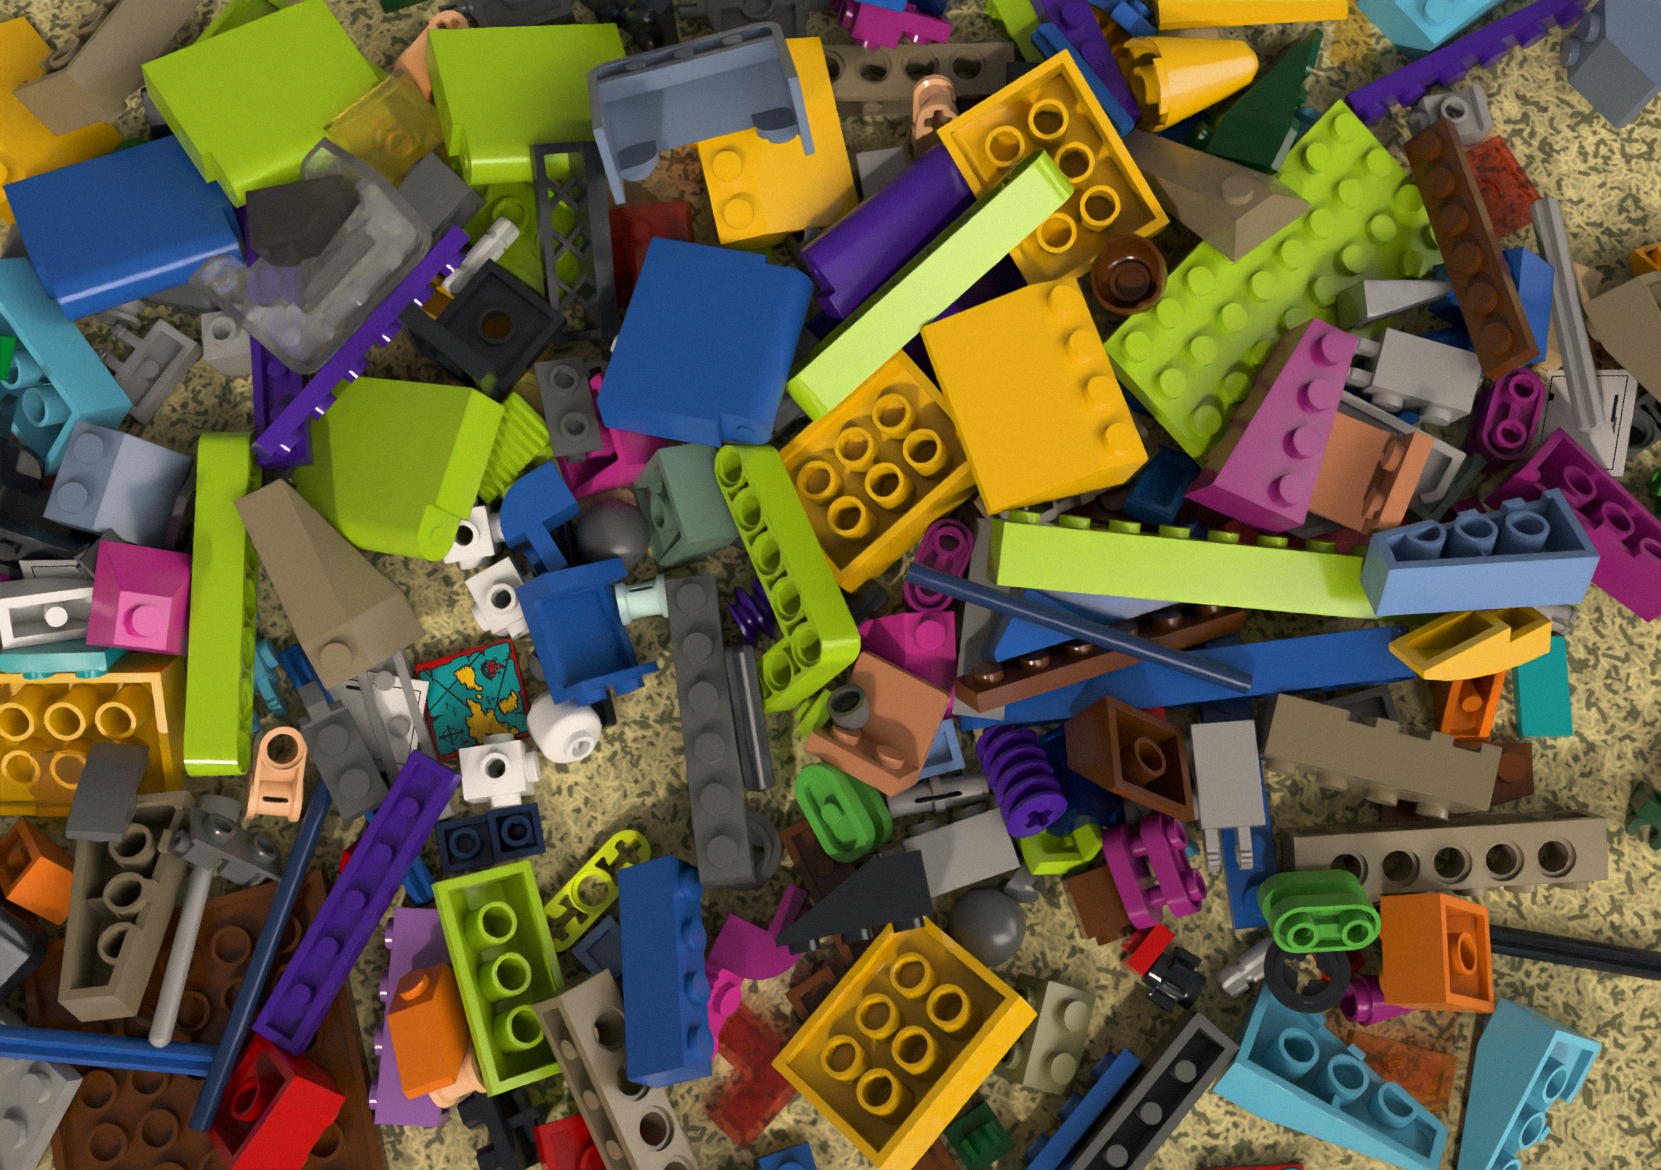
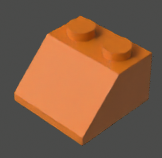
M1440 892L1380 896V912L1378 915L1381 919V929L1378 935L1382 940L1383 965L1379 970V984L1384 993L1385 1004L1417 1010L1495 1013L1488 907Z

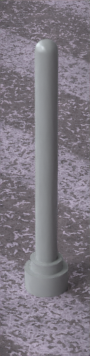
M206 794L200 796L197 807L211 814H221L236 825L241 803L232 798ZM195 864L192 867L149 1034L150 1043L158 1048L168 1045L173 1035L215 865L210 870Z

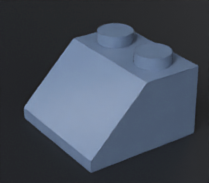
M1599 0L1590 12L1584 14L1578 27L1562 43L1560 63L1562 66H1567V82L1615 128H1625L1661 91V0Z
M76 420L43 517L67 528L100 537L108 528H112L127 544L162 549L177 495L189 479L195 459L123 432Z

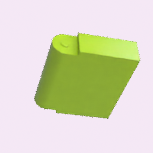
M324 0L301 1L141 65L148 96L206 183L217 180L236 208L392 141L397 136L391 114L380 98L379 79Z
M616 23L428 29L425 54L427 74L448 156H459L464 179L468 186L533 181L529 145L596 141L592 130L587 74L591 69L602 63L626 57ZM568 153L544 155L546 176L550 180L566 179L570 174Z
M358 376L350 384L346 379L342 378L330 391L338 399L318 421L313 417L311 423L313 464L296 466L291 483L297 485L296 491L328 520V523L352 546L354 545L358 549L427 561L443 559L453 546L460 521H469L505 407L471 387Z

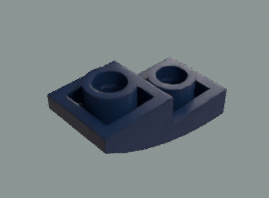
M537 802L488 811L483 815L436 823L434 825L443 876L546 853Z

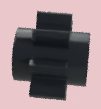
M1176 946L1172 954L1163 950L1141 977V981L1151 987L1146 995V999L1166 1012L1169 1011L1171 1013L1176 1004L1185 1010H1189L1200 996L1207 981V977L1197 971L1202 959L1182 946L1180 948Z

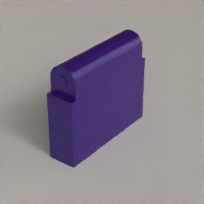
M935 144L799 251L803 265L821 289L814 297L835 327L843 322L977 201L946 147L943 145ZM1008 253L929 324L1028 286L1010 254ZM919 332L902 349L923 371L932 363Z

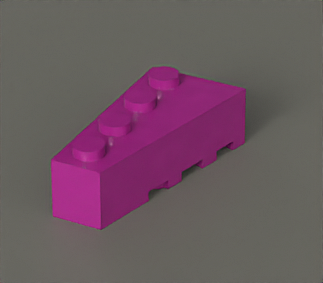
M1316 317L1283 333L1254 379L1251 392L1244 403L1236 408L1229 420L1231 424L1218 444L1213 446L1204 461L1206 465L1198 478L1190 483L1183 496L1269 535L1303 525L1358 338Z
M1558 427L1513 466L1483 503L1495 511L1500 509L1502 501L1521 497L1527 503L1539 500L1542 491L1559 488L1601 556L1591 582L1649 623L1661 615V522L1561 427Z

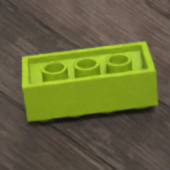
M530 859L432 884L433 894L488 1097L561 1073L562 1070L532 1007V1004L564 987L565 983Z

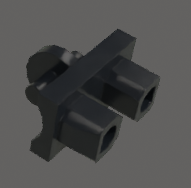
M525 1087L518 1091L514 1088L488 1097L487 1092L480 1093L476 1090L458 1103L457 1109L463 1125L468 1129H472L485 1123L492 1143L477 1149L476 1160L480 1170H526L540 1162L533 1127L540 1125L538 1117L551 1111L548 1101L532 1106Z

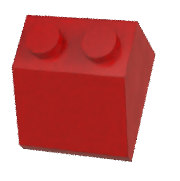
M256 1033L234 1064L210 1132L205 1133L228 1170H301L320 1136L337 1118L340 1107L347 1097L330 1075L302 1054L293 1056L264 1036Z

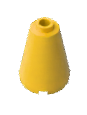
M1133 37L1126 41L1123 48H1130L1128 57L1120 59L1118 64L1141 112L1138 118L1140 124L1134 125V128L1152 134L1161 132L1246 89L1251 85L1253 77L1258 70L1256 53L1243 40Z

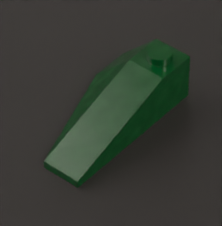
M1315 28L1286 44L1257 71L1249 87L1230 96L1207 119L1195 125L1187 135L1184 145L1268 175L1278 173L1299 130L1301 121L1294 117L1296 106L1299 108L1306 102L1308 91L1301 85L1314 71L1323 33L1318 28Z

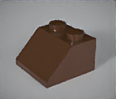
M1108 695L1103 696L1064 723L1068 768L1108 791L1186 823L1195 819L1185 738L1182 728Z

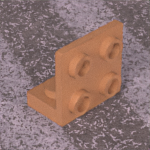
M1336 412L1308 511L1370 537L1374 533L1398 528L1435 438L1417 431L1399 437Z
M865 651L859 654L848 684L860 686L867 695L871 705L869 720L863 727L855 730H846L835 722L816 729L810 733L804 750L890 797H894L917 784L951 700V694L870 651Z

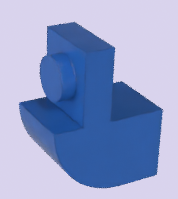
M550 460L518 479L510 487L501 504L500 527L512 554L529 544L531 545L530 548L523 552L538 576L543 573L569 568L568 563L549 532L581 513L576 499Z

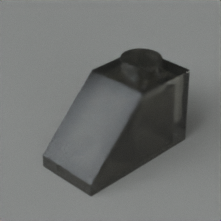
M343 174L246 191L251 248L270 265L283 268L297 266L302 263L303 259L319 257L360 204V193Z

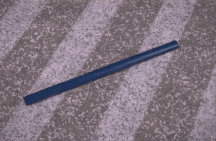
M908 561L903 574V581L1243 694L1249 691L1253 678L1249 673L912 561Z
M321 774L319 775L190 1119L189 1128L210 1132L333 800Z

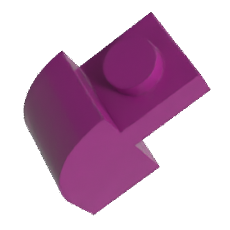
M789 883L768 930L733 913H729L707 960L745 979L764 980L784 973L801 958L803 953L790 955L788 945L776 947L775 939L814 907L805 903L809 892Z

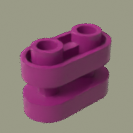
M1516 368L1493 381L1479 393L1463 446V452L1467 454V457L1475 453L1488 461L1479 473L1487 475L1497 474L1519 460L1530 450L1545 398L1543 382L1531 370Z
M942 519L935 522L928 528L913 562L963 578L974 548V539L971 531L965 524L955 519ZM908 582L904 584L902 603L906 613L948 612L954 599L953 597Z
M1156 812L1140 819V835L1136 836L1132 828L1126 823L1105 829L1102 832V846L1126 913L1137 929L1141 930L1161 924L1163 921L1162 906L1168 905L1170 911L1177 918L1201 911L1202 899L1207 897L1206 885L1200 871L1197 868H1191L1184 850L1188 845L1187 836L1179 819H1171L1167 814ZM1145 855H1148L1159 885L1154 883Z

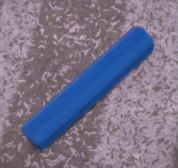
M1052 22L1040 24L1030 37L1033 46L1046 61L1067 48L1120 139L1126 137L1134 127L1133 119L1056 25Z

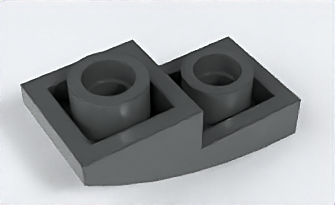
M94 743L73 798L66 826V839H82L94 842L123 841L137 810L136 791L149 764V746Z

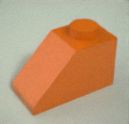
M1507 670L1472 679L1432 680L1435 731L1455 736L1454 741L1488 742Z
M21 816L0 841V886L5 898L60 926L69 913L75 859Z
M444 961L425 969L412 970L405 976L400 977L387 1014L402 1090L409 1100L456 1084L471 1033L455 973Z

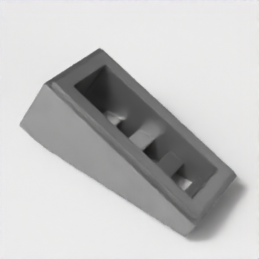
M1363 280L1336 295L1339 328L1343 331L1352 330L1425 306L1452 292L1451 282H1447V280Z

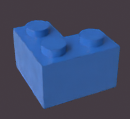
M1524 246L1504 250L1502 253L1540 352L1539 356L1525 364L1546 361L1555 268ZM1445 263L1433 265L1432 280H1447V282H1451ZM1453 286L1452 292L1429 303L1428 311L1451 325L1459 326L1466 324ZM1469 335L1467 349L1476 353Z

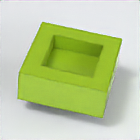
M826 688L819 698L814 695L807 698L794 719L800 722L796 728V733L805 741H808L812 731L828 725L832 720L826 708L827 700L832 692Z

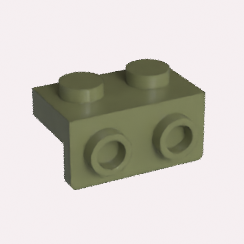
M1019 973L1013 990L1038 1015L994 1067L993 1074L1026 1087L1070 1098L1097 995L1046 979Z

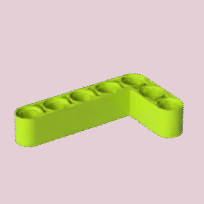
M771 444L724 445L719 449L715 457V476L784 635L778 643L756 661L764 715L790 711L797 708L855 661L861 648V639L852 615L776 448Z

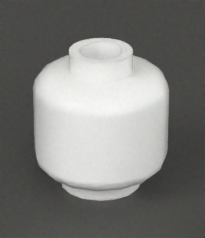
M550 690L541 694L534 701L527 715L526 727L531 738L544 756L554 763H570L587 757L601 736L602 724L599 716L590 705L578 708L575 699L555 705Z

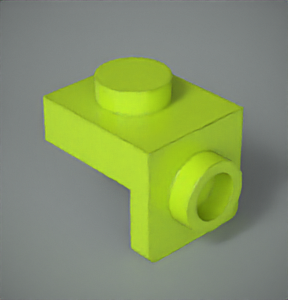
M1076 802L1063 820L1055 821L1034 836L1014 837L1032 875L1083 873L1102 847V832L1086 802Z

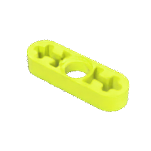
M622 830L614 834L543 908L546 919L550 916L554 919H561L570 910L569 907L562 904L563 900L569 895L575 908L589 915L583 924L578 916H574L566 924L565 930L569 936L565 941L560 938L552 939L556 952L572 948L619 899V886H617L614 877L606 870L599 868L598 864L605 858L607 864L612 866L621 856V852L617 848L619 843L624 841L631 845L636 840L641 844L637 851L638 856L641 858L639 864L651 861L653 858V848L646 836L634 830ZM627 862L620 869L633 866L634 864ZM590 876L601 877L608 887L606 899L597 906L587 905L580 897V886Z

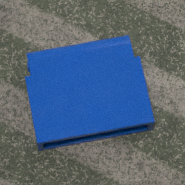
M174 134L3 186L32 265L49 299H56L69 322L245 265L238 242L243 237L227 195L217 180L206 183Z
M652 237L597 397L604 426L718 448L722 447L723 440L752 445L767 443L771 439L814 290V284L810 277L791 267L768 264L767 255Z

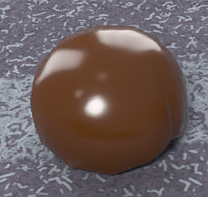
M1135 233L1112 236L1106 240L1104 249L1091 263L1092 292L1103 308L1123 317L1144 313L1159 301L1167 287V261L1157 246L1147 238Z

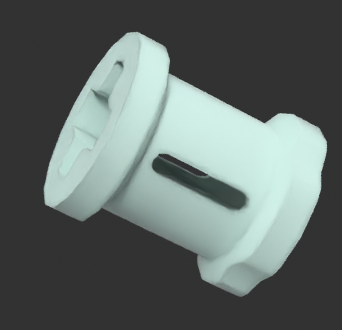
M658 574L653 581L627 586L623 582L615 584L616 599L623 626L631 624L634 619L660 614L664 618H669L664 580H666L665 574Z

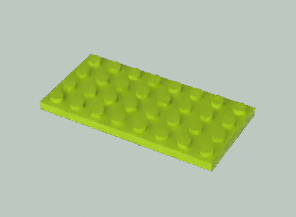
M1341 99L1331 104L1291 145L1279 172L1271 175L1309 201V210L1235 263L1201 239L1167 274L1168 284L1159 301L1144 313L1127 316L1102 342L1115 376L1202 469L1206 465L1204 462L1213 446L1218 444L1231 424L1230 418L1238 405L1244 403L1251 392L1254 379L1283 333L1314 317L1339 328L1336 295L1339 292L1363 280H1430L1433 274V265L1444 263L1416 182ZM1398 315L1344 331L1358 338L1371 340L1385 330ZM1352 357L1350 367H1353L1360 358Z

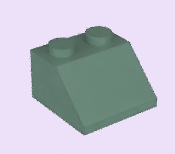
M689 443L657 449L631 484L637 508L648 521L649 546L658 574L683 567L726 549L740 535L715 476L714 461L717 454L716 447Z

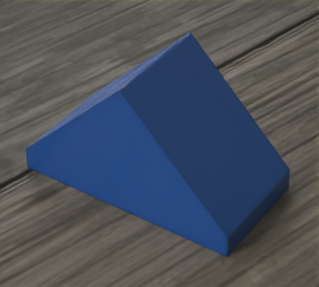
M1017 588L1011 593L1012 595L1078 616L1031 588ZM1001 613L981 650L983 662H1000L1075 638Z

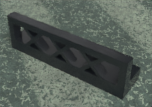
M577 141L529 145L545 302L561 313L572 298L584 310L585 329L561 331L552 343L559 344L583 340H594L601 343L613 342L614 338L620 333L605 170L596 141ZM568 153L570 174L560 187L546 176L545 154ZM570 188L572 190V199L566 194ZM548 189L554 193L550 200L548 198ZM561 200L574 211L575 224L565 237L551 226L550 217L551 212ZM553 238L559 243L555 250L553 246ZM575 238L577 240V248L571 244ZM566 250L579 260L580 270L569 286L557 277L555 265ZM558 287H559L562 291H564V293H563V295L560 297V299H559V294H558ZM580 287L582 290V297L576 293Z

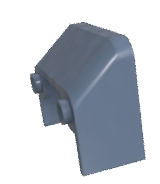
M775 22L754 23L608 61L594 67L587 74L592 130L616 205L626 202L623 179L639 181L650 176L653 169L660 162L659 152L755 127L758 137L768 139L770 143L774 144L788 142L798 134L805 156L815 153L799 77L781 26Z

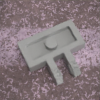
M160 318L143 340L119 324H116L110 331L116 340L127 347L135 349L124 364L108 350H102L98 347L95 351L103 364L116 372L113 378L133 405L127 414L145 426L203 352V348L198 343Z

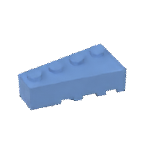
M1554 488L1542 491L1539 500L1526 503L1521 497L1502 501L1499 510L1480 514L1474 508L1458 512L1455 521L1440 524L1430 519L1374 533L1371 537L1359 581L1375 616L1582 603L1601 556L1560 489Z

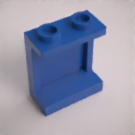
M622 557L543 573L515 589L555 705L575 699L578 708L606 699L605 691L613 688L616 696H622L645 687L643 678L659 671L656 661L643 665L638 664L626 627L621 622L611 584L628 576Z

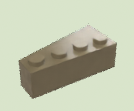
M100 0L99 2L104 7L94 10L84 19H81L70 31L76 38L64 44L57 52L51 51L38 64L45 71L42 77L30 82L22 81L12 94L56 137L101 121L110 124L126 111L128 105L124 101L128 95L145 85L141 65L163 57L172 51L175 46L172 38L178 31L184 30L195 21L198 16L195 8L202 0Z
M1281 693L1265 699L1256 742L1258 759L1266 761L1265 769L1270 772L1296 777L1297 771L1316 776L1315 784L1337 791H1346L1347 785L1366 790L1365 799L1389 806H1397L1398 800L1416 805V814L1436 820L1447 821L1448 815L1489 810L1502 747L1482 743L1481 747L1466 750L1453 747L1455 738L1453 735L1436 731L1431 733L1410 731L1409 735L1401 734L1402 727L1398 725L1399 722L1379 717L1360 716L1358 723L1349 721L1351 714L1349 710Z
M188 790L136 795L137 810L122 842H94L77 839L58 1002L81 1022L137 1016L190 863L187 860L178 858L177 851L171 848V842L175 834L181 829L188 832L191 828L190 807L192 805L197 807L198 805Z

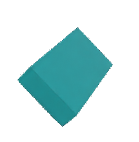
M1551 637L1550 652L1512 668L1517 738H1567L1573 736L1565 637Z

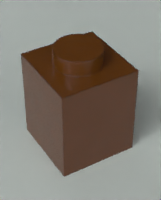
M1108 864L1061 880L1082 939L1089 940L1095 937L1098 946L1127 936L1125 926L1132 924L1126 913Z

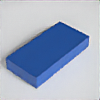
M1158 444L1161 451L1143 469L1127 496L1122 509V513L1158 528L1159 525L1173 524L1186 500V497L1183 496L1190 483L1198 478L1202 469L1191 456L1162 444Z

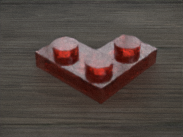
M682 200L608 210L617 308L628 307L652 237L695 243L690 201Z
M740 1000L737 1009L733 1014L726 1017L717 1037L719 1040L717 1052L742 1075L710 1110L707 1116L737 1145L746 1151L798 1090L771 1065L788 1043Z

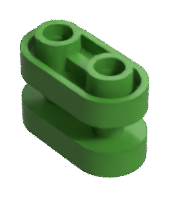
M826 761L807 766L800 771L794 786L796 799L824 851L832 859L843 863L852 862L882 847L889 841L893 832V820L876 788Z
M1346 870L1277 873L1267 878L1260 885L1257 892V903L1265 920L1268 922L1273 938L1277 945L1287 952L1311 953L1357 950L1372 943L1377 938L1381 929L1380 916L1372 902L1367 898L1361 883L1354 874Z

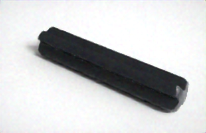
M734 643L724 648L723 655L744 787L747 791L763 792L772 788L775 780L755 651L751 643Z

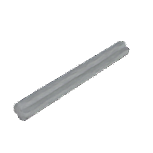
M1544 197L1533 201L1529 209L1539 256L1555 268L1551 312L1575 425L1581 433H1589L1605 428L1607 422L1560 205L1555 197Z

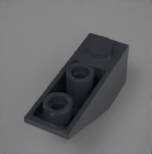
M921 850L867 861L775 939L776 947L788 945L790 955L821 949L819 938L840 934L842 944L873 938L871 927L892 923L894 933L925 927L923 916L934 914Z

